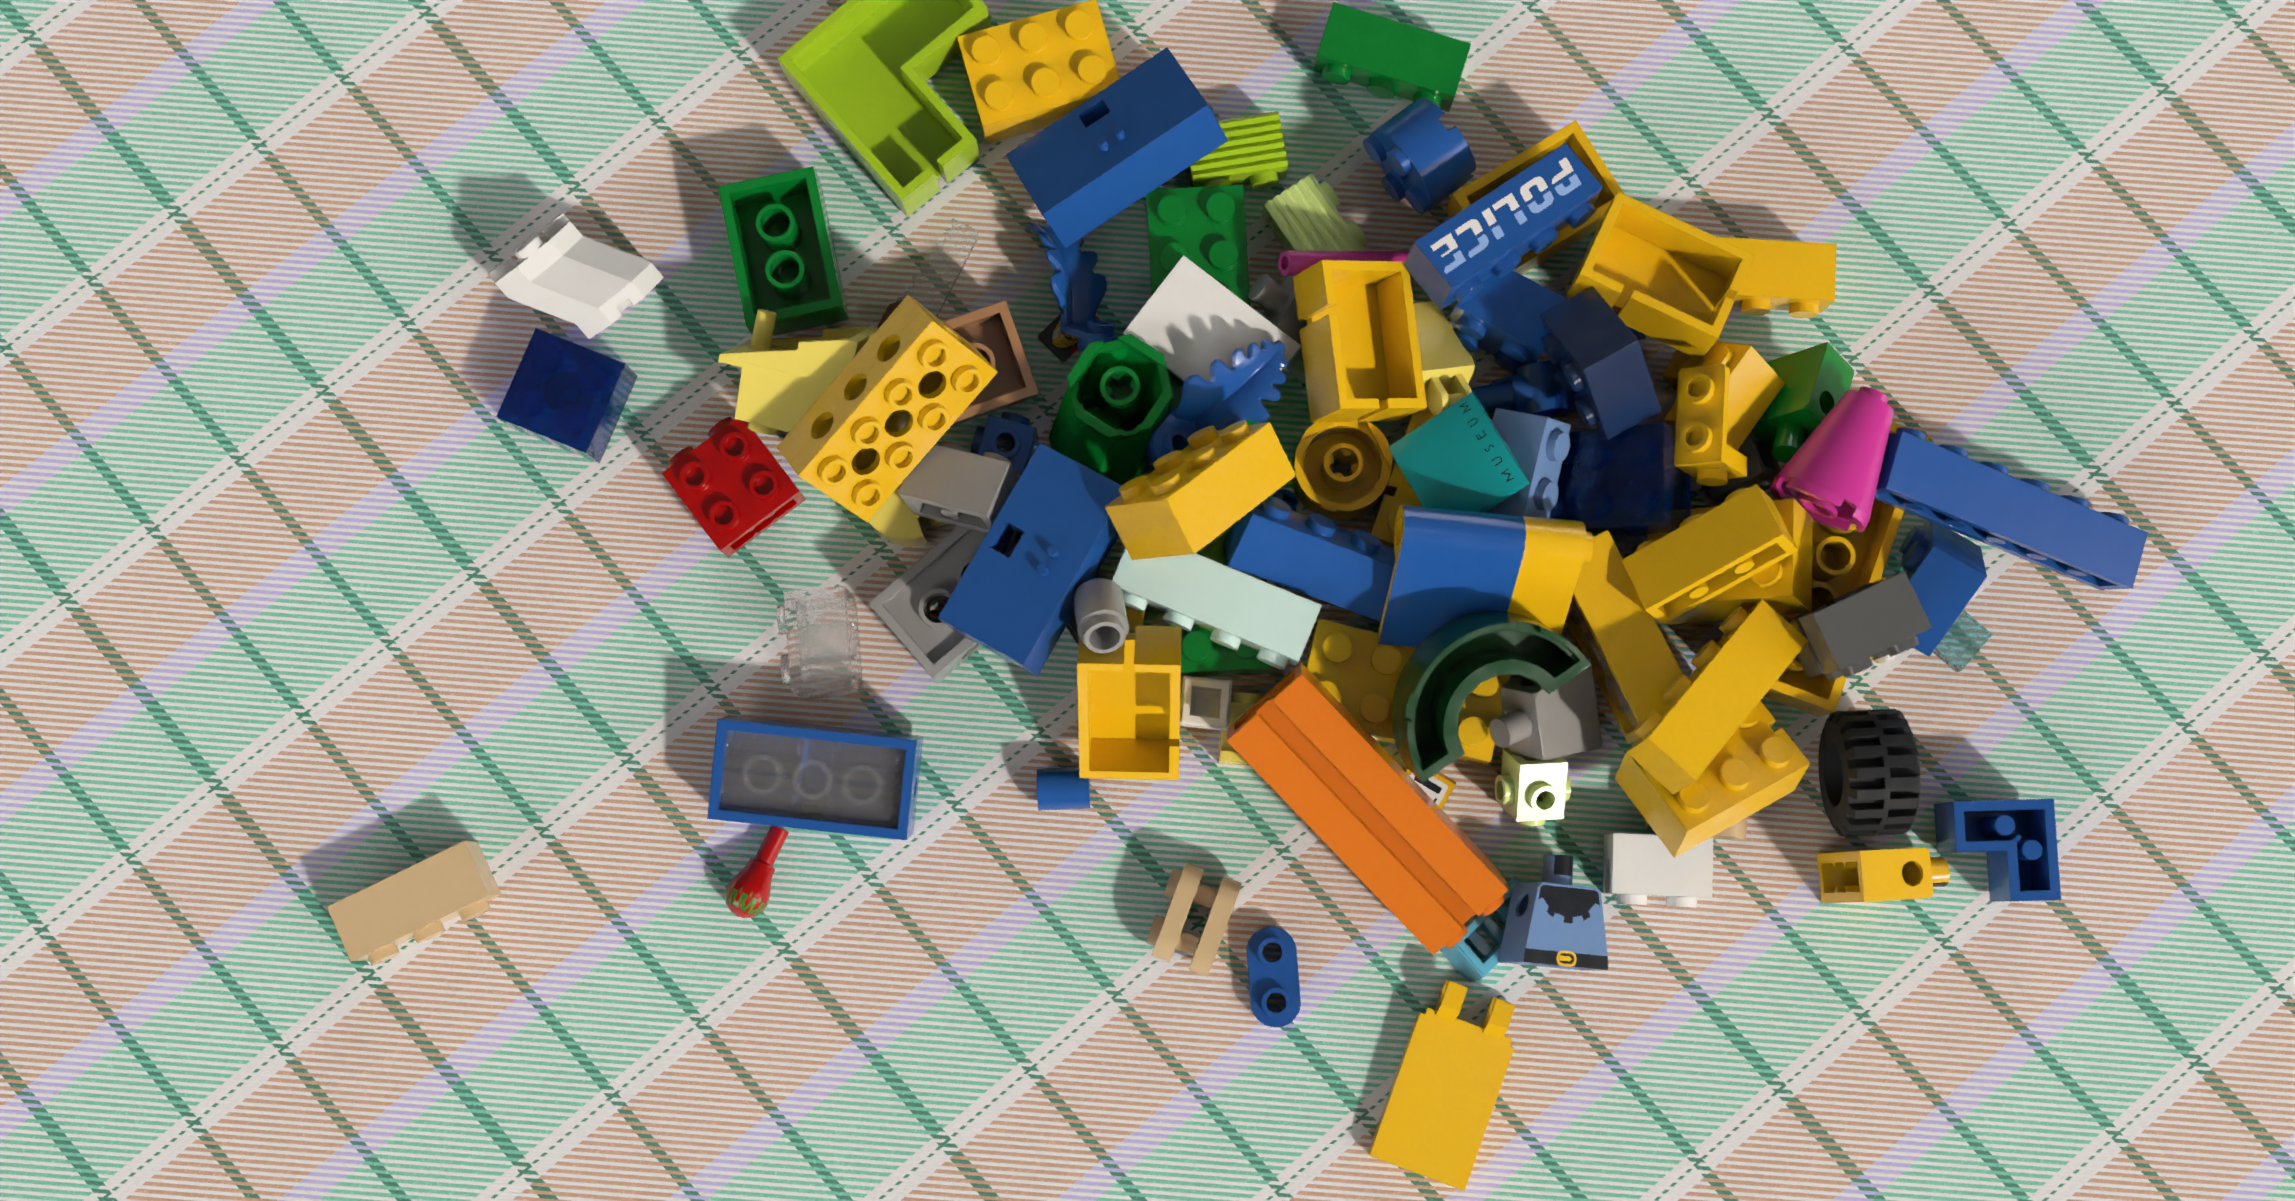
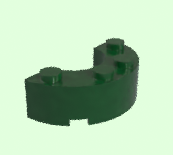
M1484 611L1450 621L1430 634L1414 650L1397 680L1392 700L1391 722L1399 754L1406 767L1424 783L1465 754L1458 737V716L1466 697L1480 683L1498 675L1519 674L1527 677L1542 690L1551 694L1591 664L1581 651L1567 639L1538 621L1524 615L1504 611Z

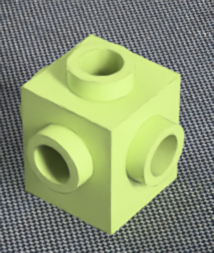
M1503 748L1501 775H1498L1495 780V796L1498 804L1517 823L1526 826H1541L1545 824L1546 820L1564 819L1565 802L1570 799L1571 782L1567 774L1568 762L1562 757L1539 760L1515 754L1509 748Z

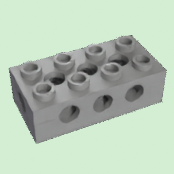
M961 526L954 529L868 603L937 683L981 647L979 644L953 631L944 622L935 623L929 620L930 608L936 602L948 601L987 534Z

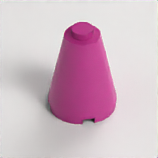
M1861 386L1859 391L1848 390L1774 478L1769 488L1773 496L1781 500L1785 498L1786 494L1798 501L1814 521L1823 525L1848 531L1851 523H1854L1857 533L1864 532L1870 519L1894 415V410L1887 404L1889 398L1884 393L1867 386Z

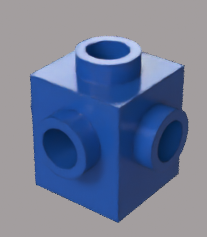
M1003 412L1001 418L989 415L985 428L977 426L970 453L981 456L985 452L997 453L1007 458L1011 462V466L1016 474L1021 475L1040 444L1038 442L1036 427L1029 426L1030 419L1015 413ZM1002 438L1015 442L1014 448L1009 452L999 451L997 449L999 439Z

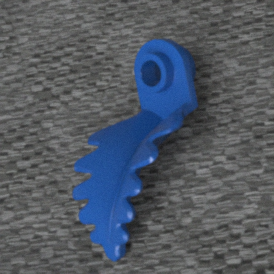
M1033 221L1027 222L1026 230L1037 236L1047 248L1045 250L1046 258L1055 270V273L1051 275L1050 288L1060 311V332L1078 337L1077 348L1082 351L1086 349L1089 343L1101 340L1104 343L1117 340L1119 336H1123L1114 332L1115 324L1095 319L1097 309L1107 290L1105 276L1093 272V268L1098 262L1097 253L1080 250L1084 244L1083 238L1065 248L1049 224Z
M1264 339L1261 342L1260 348L1256 342H1252L1247 347V357L1242 349L1234 350L1232 353V368H1229L1220 359L1212 361L1210 364L1209 381L1195 374L1187 377L1184 381L1179 406L1167 413L1153 431L1147 443V455L1151 464L1153 465L1156 460L1170 452L1182 451L1190 445L1187 440L1188 437L1202 428L1215 426L1216 430H1223L1227 426L1242 420L1265 422L1269 418V412L1263 406L1260 399L1279 400L1281 392L1273 387L1272 384L1280 385L1285 383L1287 379L1286 375L1279 369L1288 366V362L1283 356L1285 352L1284 344L1279 340L1271 343Z

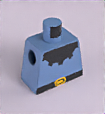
M1543 855L1542 882L1516 883L1512 891L1499 954L1500 963L1581 971L1608 970L1601 893L1597 888L1572 885L1573 856Z

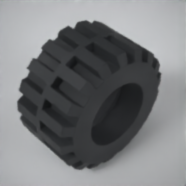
M1896 709L1850 710L1831 713L1826 719L1820 738L1818 771L1824 809L1833 829L1840 836L1891 835L1908 832L1914 822L1919 804L1920 764L1915 738L1907 719H1905L1900 710Z

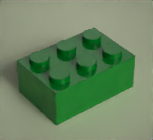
M814 166L718 186L745 323L751 334H753L757 309L777 313L772 336L850 320L823 189Z

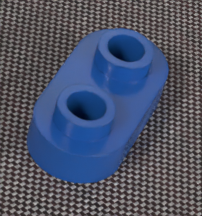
M1265 927L1259 929L1251 936L1246 948L1250 1006L1254 1016L1262 1024L1277 1028L1291 1023L1297 1017L1300 1010L1301 998L1297 949L1293 938L1286 931L1277 927ZM1270 942L1277 943L1281 948V956L1274 962L1265 960L1262 954L1264 946ZM1272 993H1281L1285 998V1006L1278 1012L1270 1011L1266 1004L1268 996Z

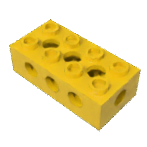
M907 295L779 443L777 449L799 477L865 522H868L998 371L971 343L910 295Z

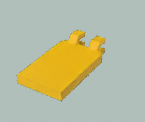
M1445 979L1435 1009L1427 1007L1425 1014L1419 1011L1417 1013L1368 1154L1374 1158L1465 1191L1514 1051V1047L1510 1046L1512 1038L1504 1035L1508 1030L1516 1005L1492 996L1482 1025L1479 1027L1457 1018L1468 988Z

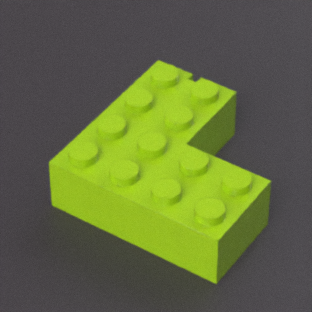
M848 0L777 58L785 78L907 217L940 191L938 180L941 177L948 184L980 158L976 138L926 81L961 53L957 36L991 27L988 7L982 0Z

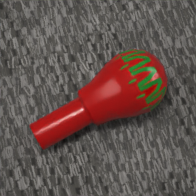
M770 826L755 858H750L746 866L727 885L725 903L728 909L736 916L742 918L755 917L767 907L770 898L771 881L775 871L773 864L789 834L784 829Z

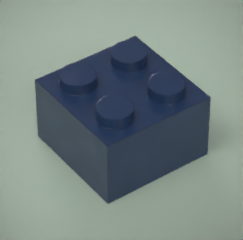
M1593 286L1540 315L1546 335L1540 338L1541 344L1548 358L1553 364H1557L1559 368L1558 371L1553 373L1554 380L1566 399L1574 396L1577 411L1588 427L1596 424L1607 440L1661 412L1639 340Z

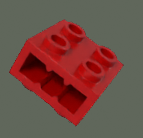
M727 417L715 424L708 432L710 438L695 449L689 446L676 453L668 462L670 467L662 473L718 549L728 558L806 500L756 432L748 429L749 423L738 419L733 420L732 417Z

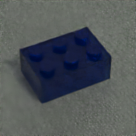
M1664 422L1635 425L1609 440L1599 429L1569 432L1570 448L1567 457L1562 462L1557 483L1559 490L1556 505L1551 510L1549 518L1584 522L1586 532H1592L1593 537L1607 530L1611 537L1670 533L1678 529L1681 522L1690 517V475L1674 466L1676 427Z

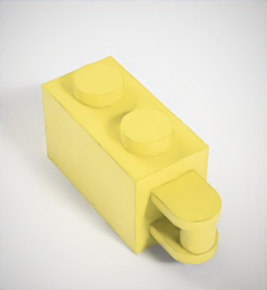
M1433 301L1414 303L1426 403L1431 413L1436 416L1472 392L1468 384L1473 378L1475 364L1471 354L1466 351L1455 334L1451 322L1445 318L1438 306Z

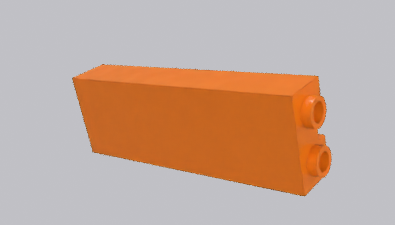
M1301 662L1227 728V742L1432 955L1436 954L1444 946L1449 949L1459 943L1468 931L1464 923L1475 914L1478 916L1481 914L1488 916L1496 911L1504 902L1506 897L1504 894L1508 891L1504 874Z

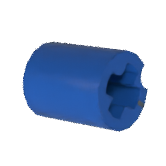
M1079 767L1037 769L1038 811L1090 809V778H1079Z

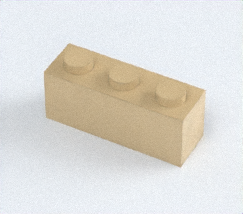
M462 841L327 906V909L350 961L369 960L371 966L398 955L400 951L397 946L412 938H415L418 944L446 931L443 923L460 916L464 922L486 913L491 909L488 902L502 894L479 843L475 841Z

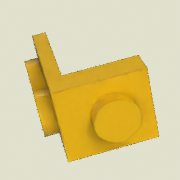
M1724 364L1682 368L1678 373L1674 466L1696 478L1698 484L1705 486H1722L1728 483V478L1747 477L1748 457L1726 444L1730 370Z

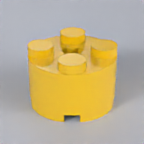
M1358 419L1350 422H1315L1301 437L1291 464L1296 474L1291 479L1292 485L1301 503L1312 513H1318L1336 521L1354 519L1372 509L1384 493L1392 472L1393 457L1388 448L1390 445L1384 434L1374 424L1358 422ZM1335 459L1341 465L1350 463L1351 468L1347 477H1344L1340 472L1334 474L1331 471Z

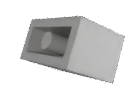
M942 441L940 445L935 444L904 479L898 494L915 515L988 533L1019 477L1012 468L1011 462L997 453L985 452L981 456L969 453L957 444Z

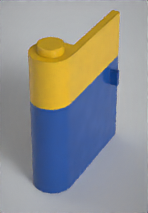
M1400 505L1394 527L1395 564L1377 635L1378 644L1418 647L1430 634L1448 622L1462 616L1484 611H1504L1524 615L1561 635L1583 562H1589L1592 557V532H1586L1584 522Z

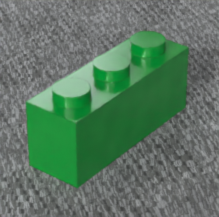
M1333 2L1316 55L1313 71L1321 73L1325 80L1334 84L1347 85L1351 82L1367 87L1369 93L1384 99H1392L1394 96L1414 102L1418 98H1426L1436 104L1441 110L1449 112L1471 43Z

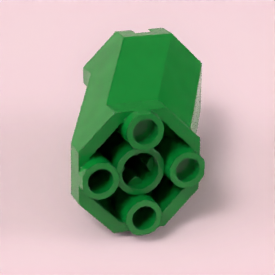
M1131 334L1119 336L1117 340L1104 343L1101 340L1089 343L1067 376L1068 386L1049 434L1051 449L1120 485H1124L1128 481L1142 476L1150 464L1147 455V443L1153 431L1170 411L1174 401L1164 354Z

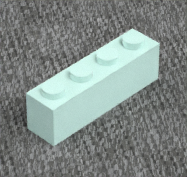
M1125 548L1112 579L1123 591L1125 606L1141 612L1145 611L1147 605L1165 612L1163 620L1167 623L1181 626V629L1191 631L1193 624L1212 631L1210 640L1233 650H1238L1240 643L1258 650L1259 652L1256 657L1258 660L1279 669H1285L1287 663L1294 666L1298 664L1322 607L1318 603L1196 553L1132 560Z

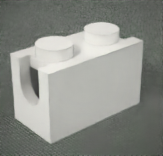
M1604 834L1603 893L1617 894V904L1647 905V896H1666V906L1697 908V898H1712L1713 838L1705 840L1674 858L1657 835Z

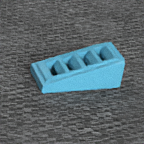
M1516 876L1507 882L1508 891L1504 894L1506 896L1505 900L1507 898L1511 900L1514 886L1516 883H1521ZM1502 903L1494 913L1506 925L1509 908ZM1475 914L1464 923L1468 931L1463 939L1452 948L1447 949L1444 946L1440 949L1468 982L1482 979L1499 963L1504 931L1490 915L1483 916L1481 914L1478 916ZM1478 926L1495 943L1492 949L1476 932L1475 929Z

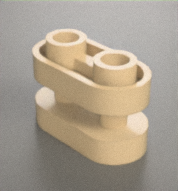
M1186 862L1183 871L1173 868L1163 896L1172 899L1165 918L1155 915L1145 943L1154 946L1151 956L1169 963L1175 949L1193 955L1189 970L1207 977L1242 883L1223 876L1218 890L1200 883L1204 868ZM1192 902L1211 908L1201 937L1182 930Z

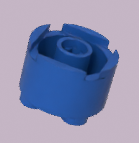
M1422 97L1405 107L1363 140V146L1367 154L1374 162L1380 165L1386 175L1381 179V182L1387 193L1396 202L1405 198L1414 210L1421 215L1431 210L1466 184L1474 176L1471 173L1476 170L1474 156L1461 132L1456 126L1447 130L1438 120L1445 113L1432 101Z

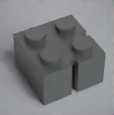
M1905 571L1867 583L1831 600L1832 605L1826 607L1825 604L1813 608L1812 613L1800 614L1787 620L1809 640L1797 654L1807 677L1825 674L1828 681L1841 676L1846 678L1872 667L1873 662L1870 657L1876 660L1886 655L1894 656L1919 645L1916 635L1932 628Z

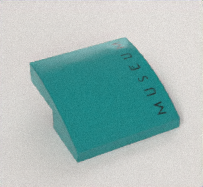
M1472 392L1388 447L1423 507L1485 513L1530 484L1510 447L1501 438L1481 402Z

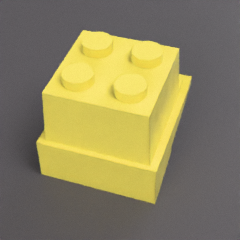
M757 309L752 339L719 355L718 363L742 367L734 419L749 422L748 429L754 432L776 435L778 430L789 433L879 328L874 326L823 329L822 336L772 338L777 313Z

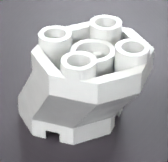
M563 212L541 230L545 235L543 239L535 232L513 250L518 258L516 261L509 256L488 273L507 298L576 324L588 339L613 324L622 316L621 312L631 304L633 306L636 305L664 278L649 260L582 235Z

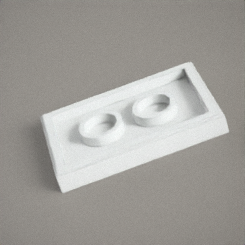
M1184 255L1123 332V336L1131 334L1164 354L1167 370L1182 382L1194 374L1209 381L1210 364L1216 359H1220L1229 368H1232V353L1234 350L1242 349L1247 357V347L1252 342H1256L1261 348V342L1264 339L1271 343L1278 340L1281 341L1285 346L1283 356L1288 364L1301 349L1300 344Z

